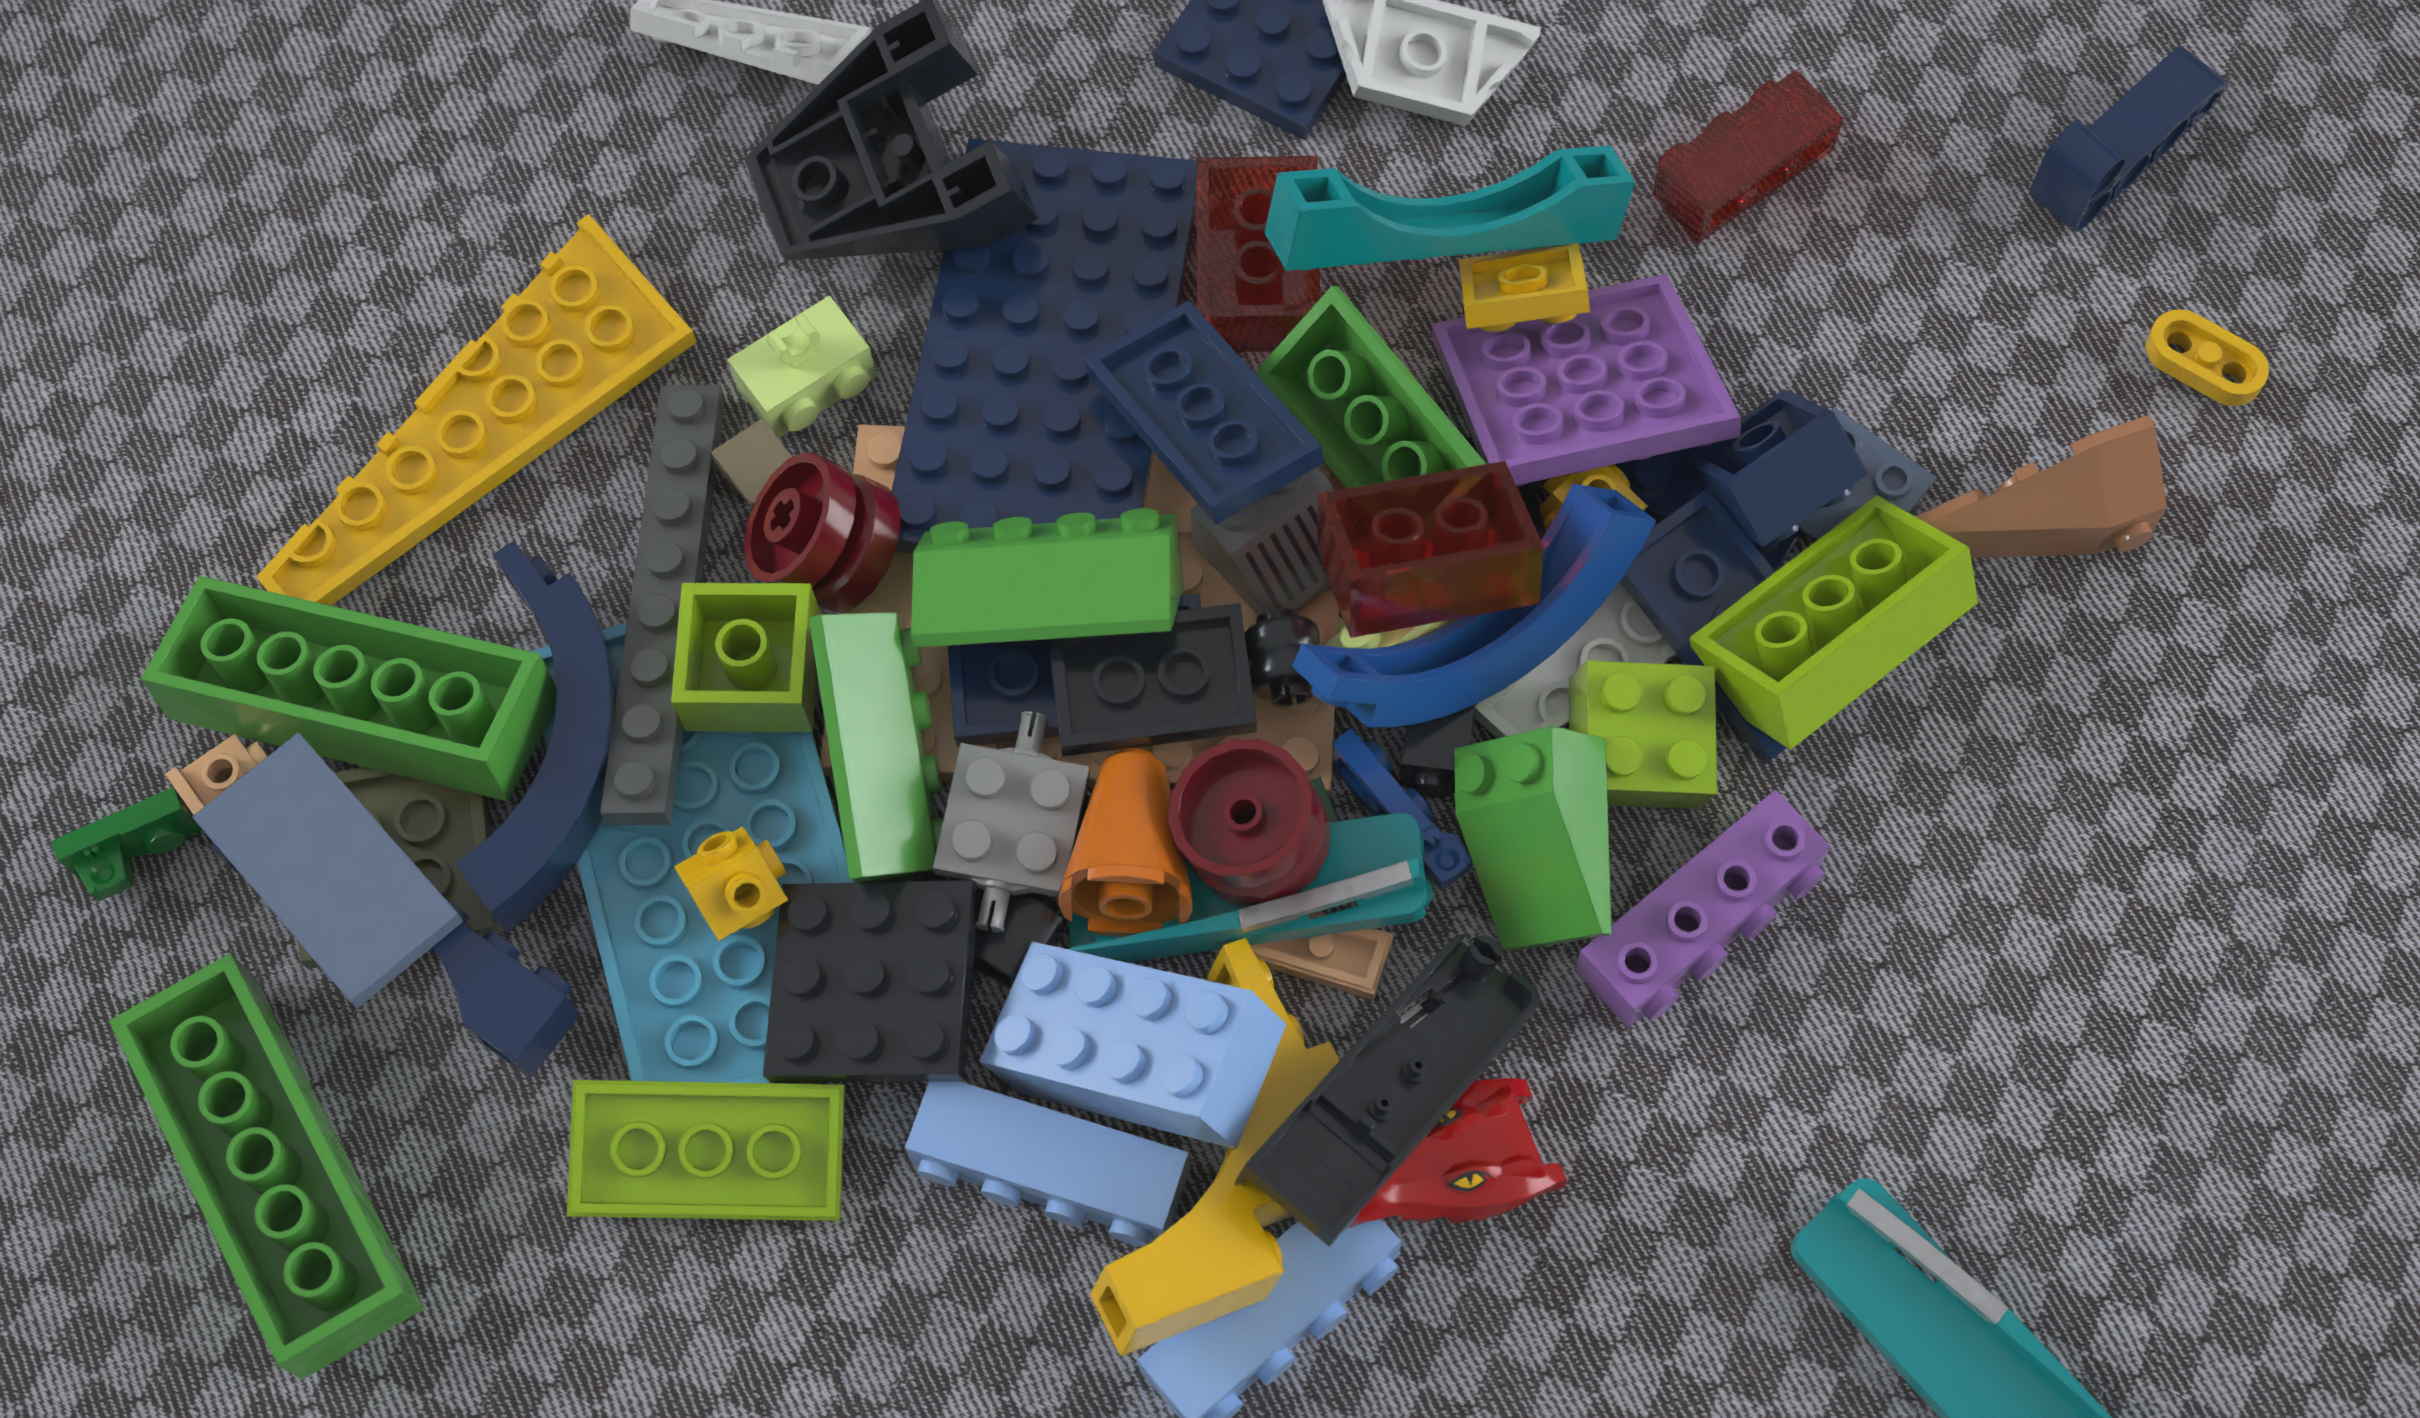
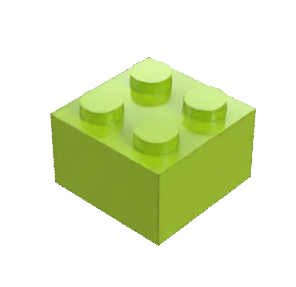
M682 583L671 704L685 731L813 732L817 669L808 617L821 615L811 584Z
M1587 660L1569 678V730L1606 739L1608 806L1697 809L1717 795L1715 666Z

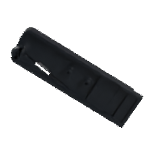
M1466 934L1457 935L1452 938L1248 1160L1234 1184L1238 1186L1247 1179H1250L1330 1247L1506 1047L1537 1009L1540 1003V995L1537 988L1516 970L1507 977L1495 967L1498 961L1502 962V950L1499 943L1490 936L1481 935L1473 937L1472 940L1474 942L1469 946L1461 944ZM1428 993L1424 1000L1415 1005L1401 1017L1399 1016L1401 1012H1403L1405 1009H1407L1409 1006L1415 1003L1418 999H1420L1422 996Z

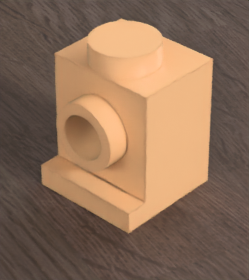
M233 734L181 771L174 767L165 775L194 815L269 755L258 741L246 747L237 735Z

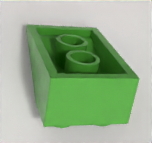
M1549 726L1455 748V813L1502 949L1518 951L1612 935L1606 739L1556 726Z

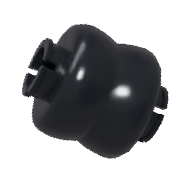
M1274 609L1276 615L1274 618H1272L1270 610L1258 615L1256 624L1250 626L1244 632L1253 694L1259 698L1271 700L1272 705L1275 707L1294 706L1292 698L1295 697L1298 705L1304 704L1312 698V685L1292 667V664L1301 644L1320 645L1319 628L1314 621L1308 617L1298 616L1293 609Z

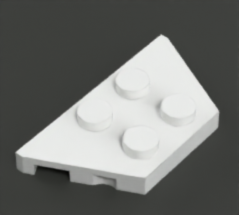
M1322 0L1353 97L1467 126L1529 52L1538 39L1541 27L1440 0Z

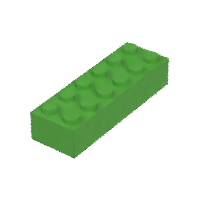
M198 576L140 679L169 720L231 735L236 734L239 737L276 746H282L299 732L319 756L508 802L557 702V686L540 653L203 576Z
M231 953L109 1020L279 1367L304 1380L425 1309L256 977Z

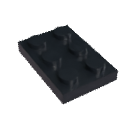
M1240 603L1177 611L1171 631L1049 639L1062 757L1257 732V720Z

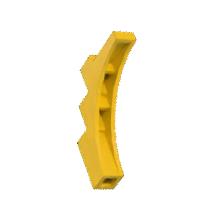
M1246 938L1222 946L1207 975V980L1252 990L1287 1025L1237 1149L1226 1148L1224 1161L1212 1185L1189 1213L1153 1242L1106 1265L1093 1287L1090 1296L1120 1357L1266 1299L1285 1271L1282 1266L1281 1250L1275 1237L1268 1230H1263V1228L1290 1218L1292 1215L1250 1179H1247L1238 1186L1234 1182L1248 1160L1336 1066L1340 1059L1330 1041L1306 1049L1303 1031L1299 1022L1292 1014H1287L1274 990L1273 977L1269 967L1262 959L1256 957Z

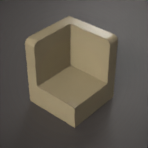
M763 418L711 451L722 481L734 496L741 493L752 508L769 477L787 459L792 458V455Z

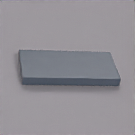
M299 732L192 816L356 1009L464 922L455 909Z

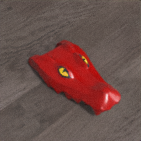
M1499 1078L1483 1079L1474 1082L1348 1228L1395 1216L1397 1222L1419 1221V1223H1427L1438 1218H1447L1453 1224L1469 1220L1483 1221L1511 1211L1537 1196L1563 1189L1567 1179L1560 1163H1542L1520 1108V1105L1527 1103L1533 1098L1527 1080Z

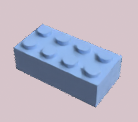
M1031 942L979 1062L1020 1094L1237 1149L1287 1024L1252 990Z

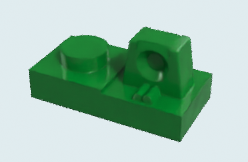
M171 787L51 841L57 860L83 881L88 892L96 900L102 901L134 886L129 859L138 855L145 856L149 853L160 854L179 847L185 841V837L203 829L192 818L193 813L176 789Z

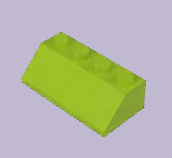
M1876 495L1689 638L1691 648L1705 666H1715V680L1744 719L1791 750L1978 603L1970 549L1967 545Z

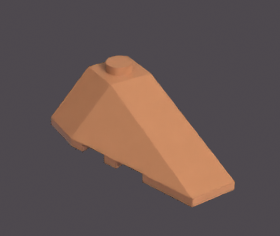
M2150 415L2091 434L2070 444L2074 455L2062 462L2041 471L2037 469L2033 461L2015 469V475L2001 483L1995 492L1988 496L1981 489H1972L1915 517L1967 545L1970 549L1971 558L2089 555L2114 547L2119 552L2130 551L2145 544L2153 537V531L2167 509L2155 424Z

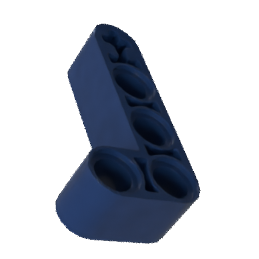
M2182 45L2177 47L2089 128L2080 120H2076L2059 134L2041 161L2030 188L2029 196L2074 232L2081 231L2211 111L2225 93L2229 82Z

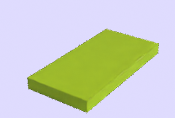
M573 1080L567 1216L840 1221L845 1085Z

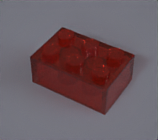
M1318 155L1197 158V310L1235 352H1273L1320 300V268L1308 271H1286L1264 233L1277 173L1318 169Z
M1506 461L1318 494V553L1350 638L1540 604L1544 546Z

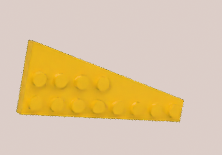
M589 214L577 222L579 230L557 254L551 251L540 263L542 271L519 296L513 293L501 306L503 314L477 342L472 339L414 402L417 409L394 434L387 432L376 444L379 451L355 478L348 475L335 489L338 494L336 499L310 526L304 524L256 576L257 579L269 592L330 606L334 605L697 343L693 330Z

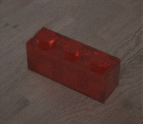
M1797 70L1779 82L1770 80L1753 93L1748 103L1732 114L1729 111H1724L1717 115L1706 126L1703 133L1686 145L1680 142L1670 147L1657 163L1652 196L1699 244L1834 151L1843 117Z

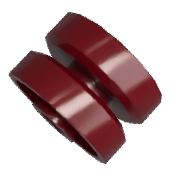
M807 452L798 454L787 459L769 477L756 498L746 528L744 542L746 566L753 577L762 583L811 584L818 606L823 609L841 613L855 608L876 589L890 566L898 544L901 522L898 500L887 486L863 475L848 473L842 465L827 458Z
M1232 739L1206 749L1184 768L1171 792L1168 821L1176 846L1190 862V866L1215 896L1239 907H1249L1300 893L1317 878L1329 855L1331 825L1324 804L1317 791L1313 788L1308 775L1287 750L1264 740Z

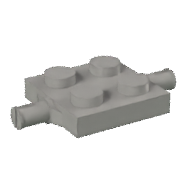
M1024 711L1021 713V723L1015 748L992 749L965 743L960 744L933 870L935 875L973 880L980 889L984 890L978 921L975 926L985 931L989 930L994 906L991 922L992 932L1001 933L1004 931L1003 926L1010 895L1038 893L1059 897L1060 886L1078 835L1090 778V767L1053 760L1041 753L1046 725L1049 721V718L1041 713H1036L1031 737L1034 721L1033 712Z

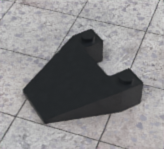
M922 0L879 24L744 158L779 252L784 259L798 260L988 247L1039 219L1019 170L991 140L951 162L927 103L977 76L978 72L958 26L935 0Z

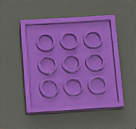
M1667 274L1588 290L1590 312L1577 314L1572 320L1562 323H1546L1541 319L1516 322L1513 327L1497 332H1488L1480 328L1467 329L1465 317L1432 324L1433 344L1477 452L1490 467L1488 479L1493 490L1510 486H1522L1538 480L1571 473H1582L1594 468L1631 460L1647 459L1654 455L1696 446H1708L1715 442L1741 437V417Z

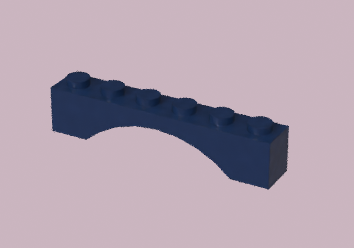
M213 842L209 847L230 869L242 876ZM446 899L464 922L434 945L432 949L442 960L455 989L463 1025L481 1045L531 1079L580 1017L579 1012L567 997L572 988L562 978L542 965L533 973L515 961L521 953L494 931L489 929L483 937L465 926L470 919L469 916Z

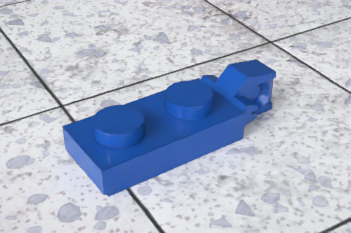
M1352 728L1334 740L1332 768L1372 816L1407 813L1417 821L1424 838V871L1441 891L1471 869V856L1458 835L1440 832L1438 826H1434L1430 822L1433 820V814L1426 801L1413 788L1404 791L1390 774L1393 772L1390 760L1374 741L1370 740L1364 743Z

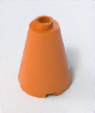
M1124 748L1102 762L1059 890L1058 905L1063 916L1072 922L1074 912L1088 919L1087 930L1099 935L1125 937L1163 928V922L1171 921L1179 917L1178 924H1182L1188 921L1192 912L1193 896L1185 857L1175 844L1168 821L1171 790L1167 770L1162 761L1145 749Z

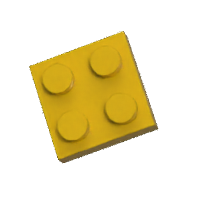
M1579 243L1459 259L1467 329L1480 328L1488 332H1497L1513 327L1516 322L1541 319L1546 323H1562L1572 320L1577 314L1590 312L1588 287Z

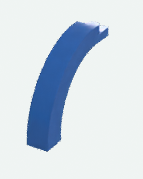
M1572 484L1557 516L1527 559L1498 589L1466 614L1430 634L1387 647L1362 649L1301 644L1292 667L1312 685L1311 691L1318 699L1333 706L1346 707L1366 727H1398L1419 724L1471 707L1504 690L1530 673L1554 654L1588 621L1621 581L1643 547L1656 520L1616 490Z

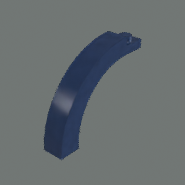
M515 541L494 553L493 556L508 582L542 626L548 639L554 660L557 683V702L553 733L537 776L522 801L494 833L466 856L455 862L505 933L534 912L558 888L580 860L602 820L600 810L619 683V674L611 647L586 596L569 572L557 580L539 554L528 560Z

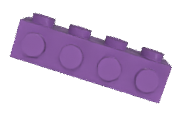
M1775 789L1611 925L1612 935L1596 937L1580 950L1575 971L1627 1028L1631 1027L1643 1016L1650 1022H1653L1678 1000L1680 995L1675 990L1692 975L1699 981H1702L1727 959L1729 954L1724 948L1739 935L1743 934L1747 940H1751L1762 932L1777 916L1773 907L1788 894H1791L1798 900L1812 890L1825 875L1821 865L1829 851L1830 845Z

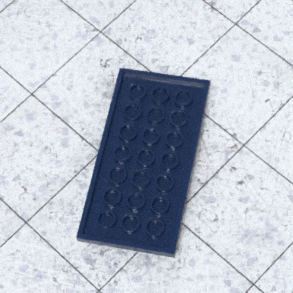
M969 138L966 153L990 140ZM991 140L1019 170L1039 219L988 247L944 250L891 490L898 500L901 517L898 544L895 552L913 554L924 532L930 531L931 527L945 522H965L970 529L993 527L995 522L1011 517H1026L1031 519L1032 524L1056 523L1059 517L1072 513H1091L1095 516V520L1120 518V515L1126 511L1145 507L1154 452L1088 377L1083 359L1180 306L1202 179V161Z

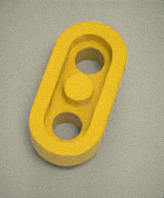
M2171 310L2162 314L2153 324L2146 339V353L2154 366L2224 405L2240 406L2251 402L2257 397L2269 375L2268 361L2256 346L2188 310ZM2173 343L2181 346L2185 353L2176 352L2168 344ZM2222 374L2235 376L2239 383H2233L2225 379Z

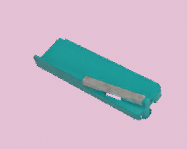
M1392 813L1330 822L1329 855L1317 878L1300 893L1249 907H1239L1215 896L1190 866V862L1185 858L1193 896L1192 912L1186 923L1178 924L1179 917L1171 921L1163 922V928L1125 937H1112L1088 931V919L1073 912L1072 922L1068 920L1070 946L1068 950L1122 962H1134L1221 950L1223 945L1246 938L1250 945L1413 923L1426 915L1425 907L1429 905L1433 898L1432 885L1425 878L1424 838L1417 821L1407 813ZM1351 901H1356L1358 905L1314 919H1310L1308 915Z
M1861 1178L1851 1183L1841 1193L1831 1197L1827 1206L1793 1238L1790 1249L1795 1262L1940 1418H2112L2019 1318L1987 1289L1957 1266L1877 1181ZM1898 1247L1937 1278V1281L1933 1282L1893 1249Z

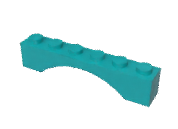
M1611 145L1558 149L1532 167L1502 182L1469 193L1441 198H1403L1378 193L1353 182L1336 168L1277 173L1264 233L1286 271H1308L1325 267L1368 265L1378 262L1410 259L1422 260L1431 257L1463 254L1476 255L1484 252L1516 249L1529 250L1537 247L1575 243L1582 245L1590 242L1611 241L1618 238L1635 180Z

